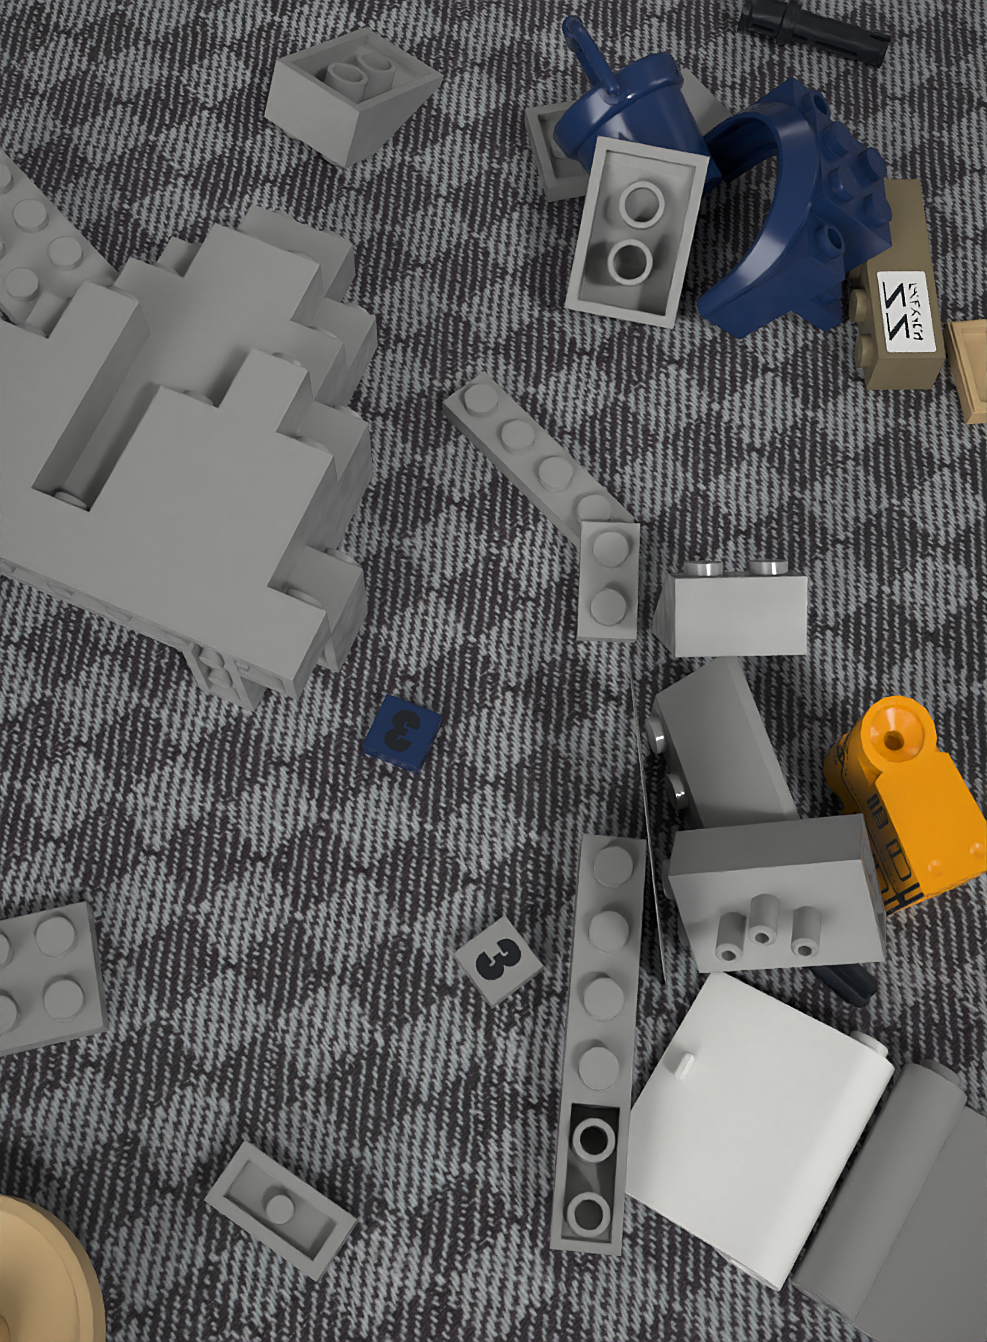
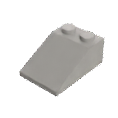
M364 27L276 59L264 117L281 127L288 137L302 141L320 152L329 163L346 168L374 155L442 84L444 75Z
M603 136L597 137L564 308L668 329L674 328L709 164V156Z
M782 559L749 560V571L723 572V561L684 562L683 573L666 574L652 620V633L674 657L807 655L808 576L794 570H788V560Z

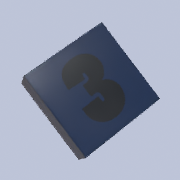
M386 694L362 745L363 752L419 775L443 724V717L441 714Z

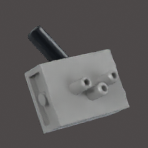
M863 813L676 831L671 859H664L662 863V885L667 899L676 900L679 909V938L683 947H691L699 973L806 967L845 1002L853 1004L857 1008H862L869 1004L870 998L878 991V983L876 978L859 963L886 962V911Z

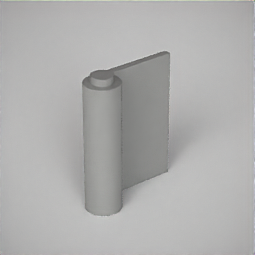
M924 1059L921 1065L913 1063L904 1065L790 1282L807 1297L876 1342H987V1118L965 1105L967 1096L958 1087L961 1082L960 1077L946 1066L930 1059Z

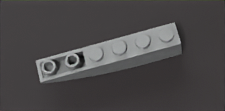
M582 833L577 864L549 1249L621 1256L647 839Z

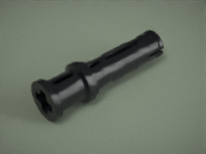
M781 0L745 1L737 32L745 34L749 30L775 38L776 44L784 46V44L789 45L792 41L847 59L850 58L880 69L892 37L888 34L873 32L840 20L814 14L802 9L803 4L798 3L799 0H789V2Z

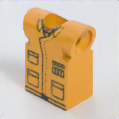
M900 695L884 697L873 704L857 720L852 729L844 734L829 750L824 759L823 766L827 785L843 802L842 815L863 813L886 916L964 885L987 873V821L949 753L939 751L936 745L937 734L935 724L926 708L914 699Z

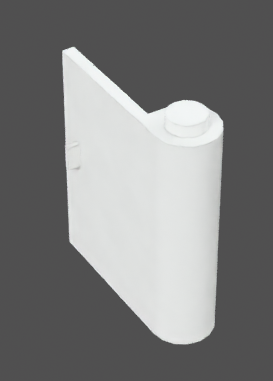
M711 972L630 1111L625 1193L714 1247L723 1258L747 1275L773 1290L780 1291L895 1070L893 1065L886 1059L888 1049L869 1035L859 1031H852L850 1036H847L724 972Z

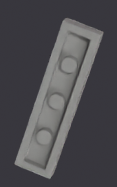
M485 371L442 401L443 414L579 550L582 521L634 522V517Z

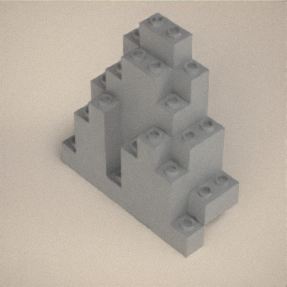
M252 204L237 230L214 223L203 243L194 242L191 244L172 236L157 263H152L151 265L130 256L114 285L105 288L84 279L74 296L68 297L66 300L43 291L25 322H18L16 325L0 319V574L182 651L200 690L252 712H255L266 688L299 700L316 664L339 673L368 614L363 569L358 567V563L352 557L336 550L373 477L369 422L364 421L358 413L348 408L347 405L378 347L376 317L370 315L364 308L355 303H341L356 275L353 243L346 241L342 236L333 231H320L297 222L285 212L279 210L269 211Z

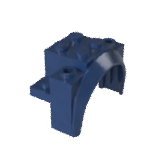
M793 76L749 107L737 112L703 134L711 155L723 175L721 178L727 184L770 157L777 155L779 161L774 198L758 236L739 263L696 300L701 317L739 340L789 311H793L824 332L841 324L840 298L843 291L840 282L845 280V273L892 247L889 224L892 220V210L886 199L884 177L887 174V168L882 156L875 148H867L851 136L849 130L842 122L832 121L830 119V108L824 96L817 90H809Z

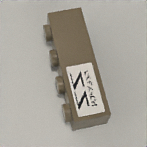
M884 179L886 199L892 210V220L889 222L892 247L845 273L846 278H852L853 290L849 300V317L851 322H858L859 330L854 349L855 365L857 368H863L866 390L931 389L946 359L920 179Z

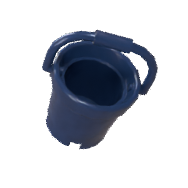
M576 15L566 17L562 23V31L570 51L575 53L593 88L566 110L554 127L553 139L568 158L579 161L589 176L598 136L709 156L710 159L701 199L707 196L721 183L723 175L718 169L681 91L684 78L674 57L666 51L649 54L613 73L591 35L584 27L582 20Z

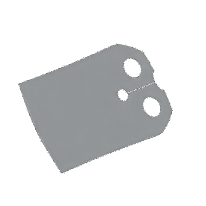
M628 657L661 959L666 989L668 990L638 714L630 658Z

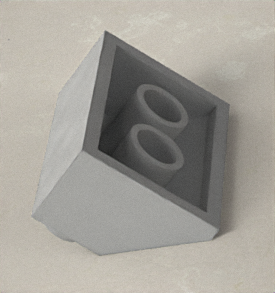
M737 656L717 657L656 694L650 718L645 719L646 734L655 754L663 752L670 774L665 775L668 797L676 811L684 810L690 830L800 819Z

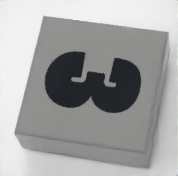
M505 915L453 953L454 959L491 1009L537 976L544 968L543 964Z

